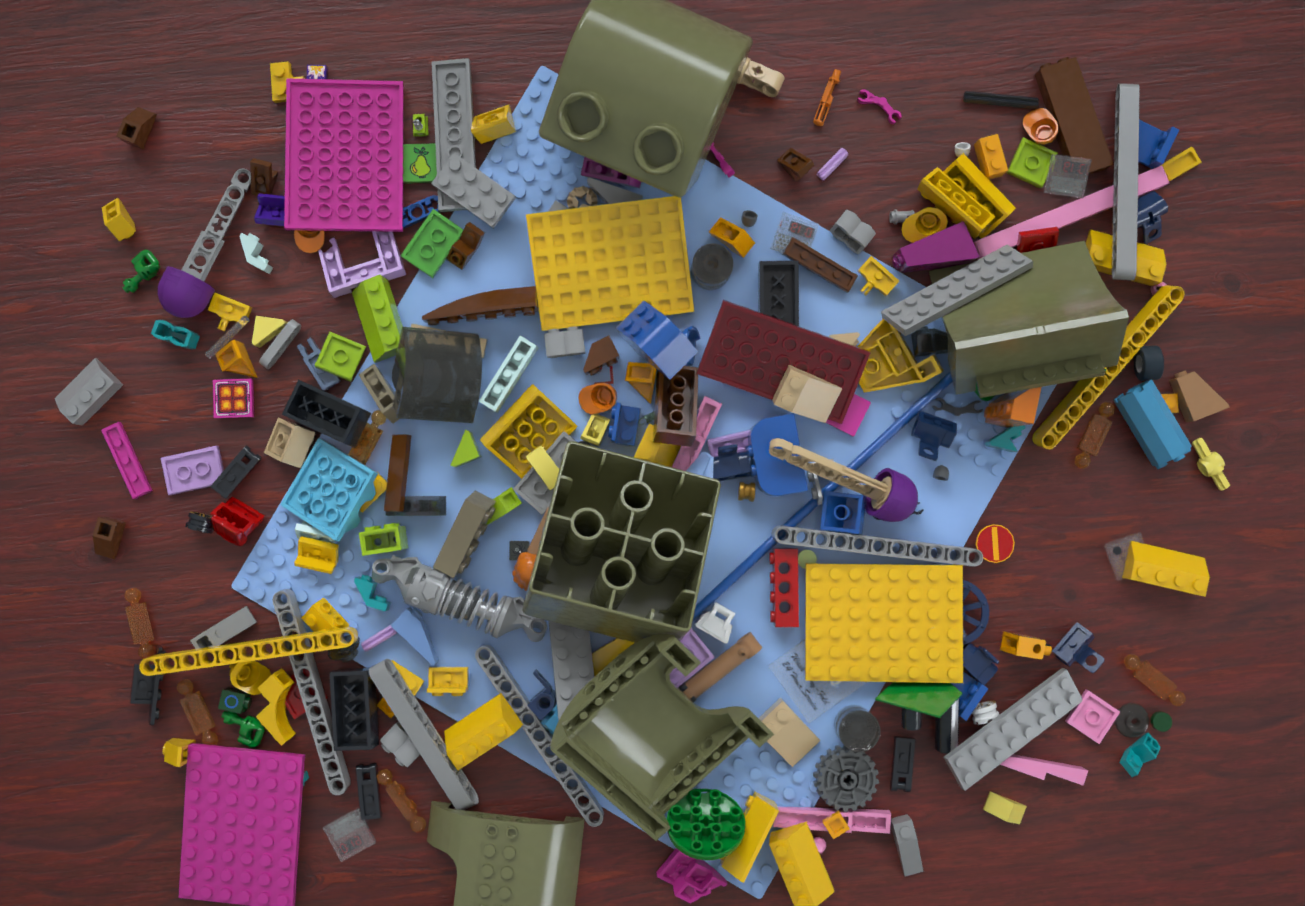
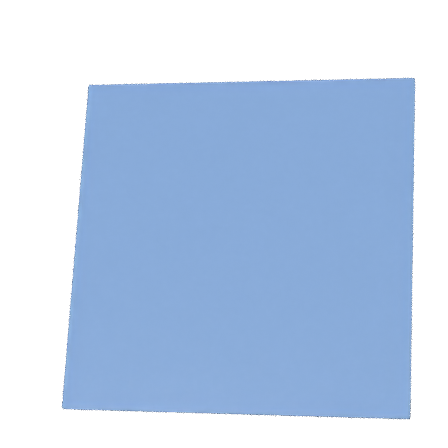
M541 66L512 113L516 132L497 138L479 168V171L515 195L516 199L494 229L468 210L454 211L449 219L454 224L464 230L465 225L471 222L485 232L480 246L462 270L447 259L434 278H431L419 269L397 306L407 341L411 324L487 339L484 359L431 348L448 361L452 370V384L449 392L441 401L429 406H418L405 401L397 393L392 382L393 366L401 354L374 363L370 352L342 400L371 412L356 447L353 448L324 434H321L319 437L375 472H378L387 481L392 435H411L404 511H384L386 491L363 513L359 510L358 515L361 519L358 526L345 532L340 542L336 541V544L339 545L338 563L333 573L328 574L294 565L298 556L299 540L296 536L295 527L296 524H302L303 519L279 504L232 583L234 590L275 614L276 611L272 599L275 593L283 589H290L295 593L302 616L313 604L325 598L349 623V627L355 628L358 632V639L354 644L349 647L336 649L337 651L366 668L372 667L385 659L397 662L425 681L415 697L456 721H460L499 694L475 658L476 651L482 645H490L494 648L529 701L545 688L533 674L536 669L555 691L549 621L544 620L547 624V630L543 639L539 642H533L528 638L523 628L510 631L495 638L492 637L493 635L490 636V630L487 634L484 632L487 619H484L480 629L476 630L479 616L475 615L471 626L467 627L468 620L463 619L462 623L459 624L458 619L453 618L450 620L448 615L444 614L441 617L440 615L437 616V614L424 613L421 609L416 608L422 614L421 618L425 621L439 660L434 666L398 633L365 652L361 646L362 642L392 625L407 608L411 607L413 609L415 607L405 604L400 588L395 580L377 583L373 596L380 595L386 597V601L391 602L388 611L366 606L354 583L355 577H361L362 574L372 577L373 563L378 559H391L392 555L401 559L417 557L422 564L433 567L467 497L476 490L493 499L507 489L514 488L519 483L521 478L488 450L480 439L532 384L578 426L569 436L578 443L586 442L580 438L592 414L586 413L582 409L578 398L579 392L582 388L593 385L595 382L611 381L610 367H607V365L602 367L599 374L596 373L592 376L585 374L583 369L592 343L608 335L610 336L620 356L617 359L618 363L612 365L614 384L610 385L617 392V401L614 406L616 407L618 402L624 406L641 408L639 416L641 420L638 423L635 446L612 443L611 438L608 437L609 426L614 425V419L611 418L612 408L608 411L597 413L609 418V425L600 447L588 442L586 443L589 446L634 457L649 424L643 416L655 411L656 378L651 404L628 381H625L628 362H649L637 354L616 330V327L622 321L578 326V329L583 330L585 354L547 358L544 334L548 333V330L542 331L539 312H535L533 316H524L523 313L516 314V317L504 318V315H501L493 320H486L485 317H480L477 321L467 322L466 319H460L458 323L439 321V325H428V323L422 320L423 315L443 305L474 294L499 289L536 286L526 214L548 212L555 200L568 208L567 199L569 193L575 187L584 186L590 188L587 184L588 177L581 176L584 156L539 136V129L558 77L557 73L545 66ZM705 160L698 180L681 197L694 312L665 316L681 332L691 326L697 328L701 339L696 341L698 353L695 355L694 363L690 367H698L722 301L726 300L758 312L759 261H792L782 255L784 248L783 251L778 248L776 249V246L779 244H775V242L779 238L787 242L790 241L791 237H794L799 241L801 240V242L804 241L805 244L807 242L812 249L858 275L852 288L846 293L798 264L799 326L825 336L858 332L860 334L857 338L859 343L856 346H858L882 320L881 311L926 287L873 257L894 275L899 282L887 296L875 288H872L865 296L860 290L866 285L867 281L858 272V269L871 256L865 251H862L860 254L854 253L844 242L835 238L827 229L732 175L729 178L721 168ZM602 181L642 195L643 200L673 196L644 182H641L640 188ZM596 194L597 205H605L606 203ZM586 195L582 199L577 198L579 201L578 208L582 204H587L585 201ZM746 210L753 211L758 215L757 221L752 227H746L742 223V214ZM720 217L744 229L755 242L744 258L732 252L709 233ZM791 221L814 228L815 231L812 239L788 232ZM717 259L719 279L700 281L698 261ZM938 318L907 336L902 334L917 363L935 354L944 369L942 373L925 382L865 393L858 383L854 394L870 401L871 404L854 437L827 423L794 413L800 447L827 459H833L834 462L843 466H848L950 372L948 363V334L942 318ZM561 328L559 332L567 331V328ZM519 336H522L535 344L538 350L497 413L480 403L479 400ZM408 343L410 349L416 348V347H426V346H421V345H417V344ZM428 358L413 360L407 366L404 373L406 387L416 395L432 393L441 381V372L438 365ZM373 364L377 366L409 412L395 423H392L382 414L359 376L360 373ZM698 374L697 411L704 396L722 403L700 454L702 452L710 454L707 443L708 439L751 430L757 422L765 418L792 414V412L774 405L771 399ZM952 382L936 398H942L946 404L959 408L979 400L981 403L975 404L974 409H983V411L954 416L952 413L944 410L935 411L932 406L941 407V402L932 400L922 410L931 415L957 423V434L949 448L939 446L937 461L921 457L918 454L920 438L911 436L912 428L919 415L918 413L856 470L873 479L885 468H890L906 475L913 481L918 491V502L920 504H917L915 511L918 512L924 509L921 514H912L907 519L899 522L876 520L865 509L862 535L964 547L1018 453L985 445L986 441L1007 429L1006 427L985 423L986 418H984L985 408L1003 394L996 395L989 401H982L974 391L956 395ZM1057 384L1041 387L1035 421ZM1034 424L1025 425L1026 428L1021 431L1022 435L1014 440L1011 439L1017 451H1019ZM465 430L472 432L482 457L459 467L450 466ZM924 449L927 454L933 455L930 450ZM943 465L948 468L949 478L947 481L933 478V473L937 466ZM806 470L805 476L808 491L782 496H769L761 492L755 483V478L751 477V475L719 481L721 488L696 605L772 535L774 527L785 524L813 498L811 488L814 487L813 483L808 480ZM818 477L820 488L823 489L830 480ZM739 482H744L745 484L755 483L754 502L748 499L738 500ZM841 485L834 491L862 495ZM518 493L516 494L522 504L488 524L486 531L478 539L480 543L476 551L472 552L470 556L472 558L470 564L464 569L462 574L458 573L454 577L456 581L462 579L464 584L471 582L472 589L480 585V595L484 590L489 589L488 601L493 593L497 592V605L505 595L512 598L522 597L525 600L527 591L524 588L521 589L513 580L512 571L517 560H509L510 541H529L530 546L545 514L544 512L541 515ZM823 502L796 527L820 530ZM399 523L400 526H406L409 549L362 556L359 532H365L364 528L380 526L381 529H384L385 524ZM804 532L797 534L798 542H802L805 539ZM822 534L817 535L816 543H823L824 536ZM839 536L835 539V544L837 547L841 546L843 538ZM377 538L375 544L380 546L382 541ZM860 538L854 542L856 549L862 546ZM876 541L873 545L875 551H878L881 547L880 541ZM777 543L773 547L797 548L798 554L803 550H811L817 557L816 563L953 565ZM898 543L893 545L894 553H897L900 549ZM917 545L912 548V554L916 555L919 551ZM773 548L693 620L691 626L715 656L708 664L732 647L748 632H751L762 646V649L757 654L745 660L701 694L694 702L696 705L705 709H720L732 706L745 707L750 709L759 718L781 697L820 739V742L792 767L767 741L759 748L748 738L693 788L717 789L737 802L743 814L747 808L745 806L746 800L749 795H753L754 791L775 801L777 806L814 808L820 797L816 791L817 787L813 783L816 780L813 777V772L817 771L815 764L821 762L819 757L827 755L826 750L829 748L833 751L837 745L843 748L844 744L850 745L875 702V698L886 683L842 681L838 685L839 687L836 688L830 685V681H813L812 683L805 680V569L798 564L799 627H775L774 623L770 622V611H773V603H770V591H773V584H770V572H773V564L769 562V554L773 553ZM933 548L931 550V556L935 557L937 555V549ZM952 550L950 552L951 560H953L956 557L955 550ZM781 563L778 568L779 572L786 573L788 571V564ZM380 569V570H377V572H379V573H384V572H385L384 570H381V569ZM782 582L779 585V591L781 593L788 591V583ZM285 594L281 595L282 602L287 603V596ZM715 602L735 613L730 622L732 629L727 644L694 625L702 614L712 610ZM782 602L779 605L781 612H786L789 609L788 602ZM716 612L715 616L719 617L722 620H725L727 618L719 612ZM287 613V615H286L287 619L292 622V621H293V616H292V614H291V613ZM304 622L306 632H313L310 629V627ZM533 628L535 632H541L540 629ZM589 631L592 652L616 639L615 637ZM344 632V639L351 642V635ZM486 649L481 650V657L488 659L490 657L489 651ZM786 662H789V663H790L789 666H788V665H785V667H784V666L782 665V663H785V664H788V663H786ZM492 666V673L499 675L501 669L498 666ZM429 667H469L468 691L463 693V696H451V693H444L443 696H432V693H427ZM792 674L794 675V677H798L796 678L797 680H794V678H792L793 676L790 675ZM509 682L502 683V687L505 691H510L512 689V686ZM820 693L822 694V696H823L824 698H828V699H827V700H824V699H823V701H822V699H820V698H822V697H820V696H821ZM542 697L544 703H550L547 697ZM520 698L513 699V704L516 707L523 706ZM524 715V720L527 723L534 721L532 715ZM522 727L512 736L498 744V746L557 780ZM538 730L535 732V736L538 739L545 737L543 731ZM547 747V754L554 755L550 747ZM564 763L557 764V769L565 771L567 766ZM570 779L568 781V785L570 787H576L578 785V782L574 779ZM583 779L603 808L641 829ZM772 825L744 883L721 867V859L704 861L727 881L757 899H761L779 869L769 846L770 832L783 828L773 827ZM667 832L658 839L674 850L676 849Z

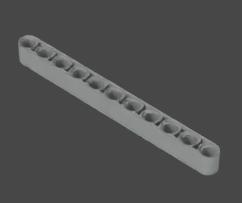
M1118 84L1115 96L1112 279L1134 280L1137 270L1139 84Z
M782 525L774 527L771 533L774 541L786 545L966 566H978L983 561L982 552L969 547ZM784 529L786 537L779 540L777 533L779 530ZM799 532H804L805 539L802 542H798L796 538ZM819 534L824 536V541L821 544L816 543V537ZM841 536L843 543L837 547L835 539ZM860 538L862 546L856 549L854 542ZM876 541L881 543L878 551H875L873 548ZM898 543L900 549L897 553H894L893 545ZM917 545L919 551L916 555H913L912 548ZM933 548L937 549V555L935 557L931 556V550ZM952 550H955L956 557L953 560H951L950 552ZM974 552L975 559L970 562L969 554Z
M283 589L275 593L272 600L282 635H292L293 631L298 634L307 633L304 622L301 619L302 615L295 593L290 589ZM282 594L287 596V603L282 602ZM287 613H291V614H292V616H293V621H292V622L287 619V617H286ZM305 638V645L311 647L309 639ZM286 641V648L292 650V643ZM313 652L304 653V659L300 658L298 654L290 655L291 665L329 791L333 795H341L350 786L351 779L343 752L334 751L332 716ZM304 668L310 672L309 677L303 674ZM309 687L315 690L314 696L309 693ZM314 706H318L321 709V714L315 712ZM321 724L326 727V732L320 730ZM325 743L332 746V751L326 749ZM331 762H335L338 766V769H333L331 767ZM337 780L343 783V788L337 786Z
M482 645L475 653L477 662L498 693L503 694L524 724L522 728L585 821L592 827L599 826L604 817L601 805L578 773L556 754H547L546 748L551 747L553 735L540 723L542 719L539 720L527 706L530 701L494 648L490 645ZM481 650H488L490 657L488 659L482 658L480 655ZM492 666H498L501 669V673L499 675L493 674L491 671ZM509 682L512 686V689L510 691H505L502 687V683ZM520 698L523 706L516 707L513 704V699ZM524 715H532L534 721L527 723L524 720ZM541 730L544 732L545 737L538 739L535 736V732ZM564 763L567 769L560 771L557 769V764ZM574 779L578 782V785L570 787L568 781ZM585 795L589 801L581 803L579 797ZM591 812H598L600 817L592 819L589 814Z

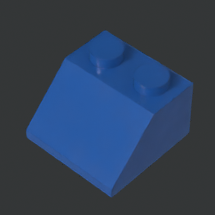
M824 491L820 530L862 535L867 496Z

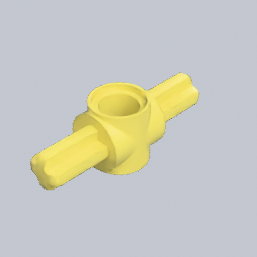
M1202 438L1194 440L1192 445L1200 457L1197 466L1201 473L1208 477L1211 476L1220 491L1227 489L1230 484L1222 472L1225 466L1223 458L1217 452H1210Z

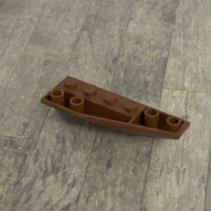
M536 286L499 289L474 294L443 305L423 315L422 320L428 323V325H439V321L458 323V320L466 319L467 322L477 321L480 317H485L486 320H493L501 315H504V318L516 317V314L522 313L524 316H533L535 312H539Z

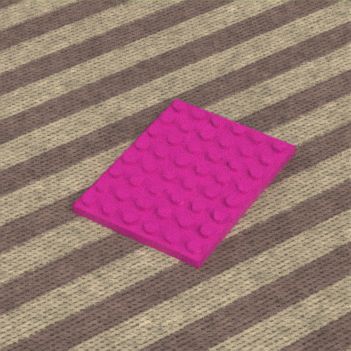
M287 78L285 230L403 232V81Z
M196 743L188 745L179 898L249 906H295L305 754Z

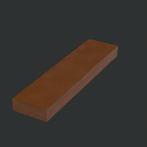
M794 237L790 239L782 254L792 261H798L799 265L846 293L850 291L858 277L855 273Z
M392 435L384 511H404L411 435Z

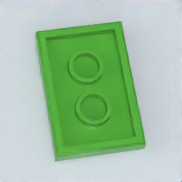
M433 209L400 256L431 278H434L447 259L451 246L460 239L463 229Z

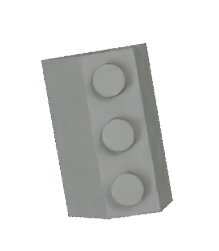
M95 358L55 398L59 411L72 424L84 425L123 384Z

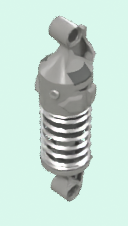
M392 555L391 559H378L373 563L372 579L375 582L385 583L386 581L395 580L400 588L405 604L421 609L424 613L437 614V616L440 615L441 617L445 614L449 616L450 620L453 618L458 619L459 624L462 623L463 619L468 620L467 627L471 626L475 615L479 616L476 630H479L484 619H487L484 632L487 634L490 630V636L493 635L492 637L495 638L519 628H523L528 638L533 642L541 641L547 630L546 622L544 619L528 616L523 613L524 599L522 597L512 598L505 595L497 605V592L493 593L488 601L489 589L484 590L480 595V585L472 589L471 582L464 584L462 579L456 581L445 573L422 564L417 557L401 559ZM380 569H381V570H384L385 572H384V573H379V572H377V570H380ZM533 628H538L541 632H535Z

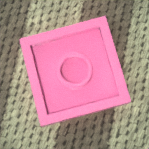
M1085 689L1081 695L1082 702L1072 709L1065 722L1100 744L1120 711Z

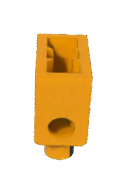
M1003 631L1000 650L1016 656L1043 659L1044 655L1049 656L1051 654L1052 647L1050 644H1046V641L1043 639Z

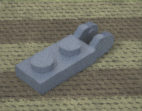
M310 337L307 341L313 349V353L308 354L302 344H299L297 347L322 390L327 391L341 382V380L333 374L315 368V363L321 349Z

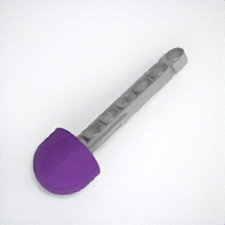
M243 168L235 172L230 182L231 185L227 187L206 230L201 231L182 270L168 266L163 273L158 285V298L162 307L171 315L181 318L198 315L206 308L215 292L214 288L204 281L225 242L222 239L244 199V191L247 192L251 185V173L247 169ZM241 173L247 174L249 177L248 182L241 183L238 180V175ZM238 190L241 195L238 199H232L229 196V192ZM222 207H230L232 213L229 216L222 215L220 212ZM219 218H221L222 220L227 221V223H225L224 221H222V223H221V228L223 229L222 231H221V230H218L217 232L214 231L213 225H215V226L218 225V223H219V221H220ZM210 239L214 241L215 246L208 250L204 248L203 243L205 240ZM198 256L204 257L206 264L197 266L194 263L195 258Z

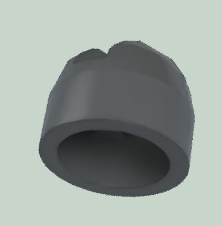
M750 210L744 211L741 218L743 225L746 227L754 226L758 215Z
M943 465L937 466L934 470L933 478L947 481L949 478L948 468Z

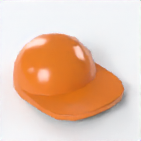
M1038 108L1032 110L1023 118V127L1035 143L1045 145L1051 143L1056 138L1058 124L1047 109Z
M294 230L295 243L303 252L315 253L324 244V231Z
M608 383L589 385L582 388L579 392V403L586 413L597 414L605 412L615 405L617 392Z

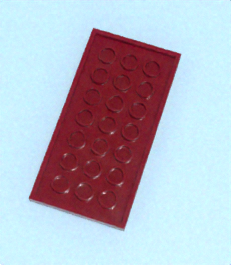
M723 300L696 374L772 400L788 365H791L842 388L828 417V420L842 424L871 352Z

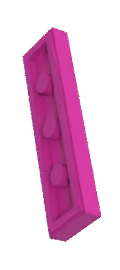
M117 422L102 429L103 436L132 499H137L151 492L152 488L122 423Z

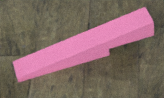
M704 396L697 411L696 438L692 447L681 446L672 468L686 471L698 458L722 403Z
M1015 754L1000 764L1042 780L1045 779L1046 773L1080 785H1084L1088 770L1080 766Z
M777 806L779 812L773 822V827L786 828L807 821L810 830L828 831L822 820L838 810L834 808ZM842 808L839 809L850 827V830L845 833L862 831L890 834V810L857 809L853 811L848 809V812H844Z

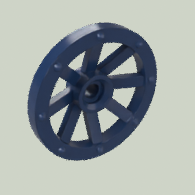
M963 580V602L970 591L977 597L979 602L963 605V620L977 626L968 635H966L963 628V645L977 639L985 630L989 620V605L985 595L977 586ZM981 608L980 621L965 614V611Z

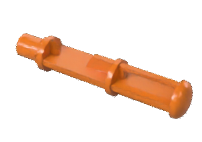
M834 69L832 76L829 77L813 120L816 126L824 125L833 100L832 91L835 84L840 83V70ZM820 106H822L818 119H816ZM826 107H828L825 118L822 122V118L825 113Z

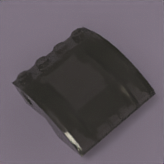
M402 327L395 357L399 377L392 405L397 418L473 423L479 401L482 378V353L479 335Z

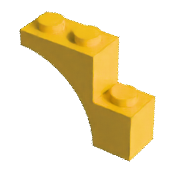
M282 668L273 673L257 688L270 704L256 716L281 746L296 734L288 722L285 711L286 696L294 681Z

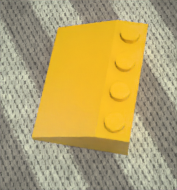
M532 384L482 436L480 441L522 479L532 468L525 456L540 445L547 451L563 431L570 435L578 426Z

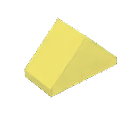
M256 316L252 344L261 348L277 336L288 322L283 319Z
M592 414L580 439L600 447L610 419L599 414Z
M990 791L983 810L1006 822L1020 824L1027 806Z

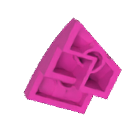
M677 848L656 872L658 878L673 885L676 897L688 903H692L700 897L710 894L712 889L720 885L723 887L727 885V880L704 860L689 857Z

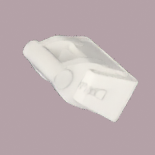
M715 602L712 610L702 614L694 625L727 644L732 629L730 622L735 613ZM716 612H719L727 618L725 620H722L719 617L715 616Z

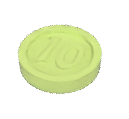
M803 550L798 554V564L806 569L805 563H816L817 561L815 553L811 550Z

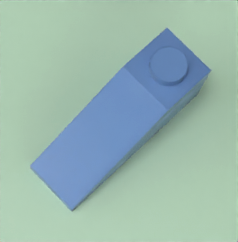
M409 607L396 619L391 627L434 666L439 660L425 621L421 618L422 614L416 608L412 609Z

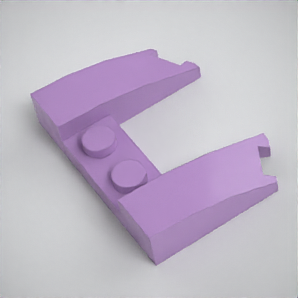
M372 231L379 258L346 269L335 238L329 240L333 246L325 253L321 249L318 250L328 290L333 298L351 293V289L356 288L362 281L380 274L387 278L388 281L406 275L393 232Z

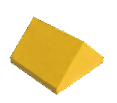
M509 105L474 116L471 132L481 144L516 132Z

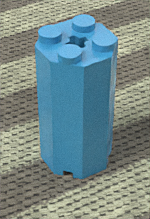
M1152 379L1130 388L1125 393L1126 395L1122 393L1113 400L1152 466L1160 469L1166 466L1168 461L1173 460L1177 462L1185 457L1184 454L1191 451L1190 448L1192 446Z

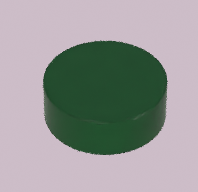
M1158 711L1151 716L1150 721L1154 729L1165 732L1171 728L1172 718L1169 714Z

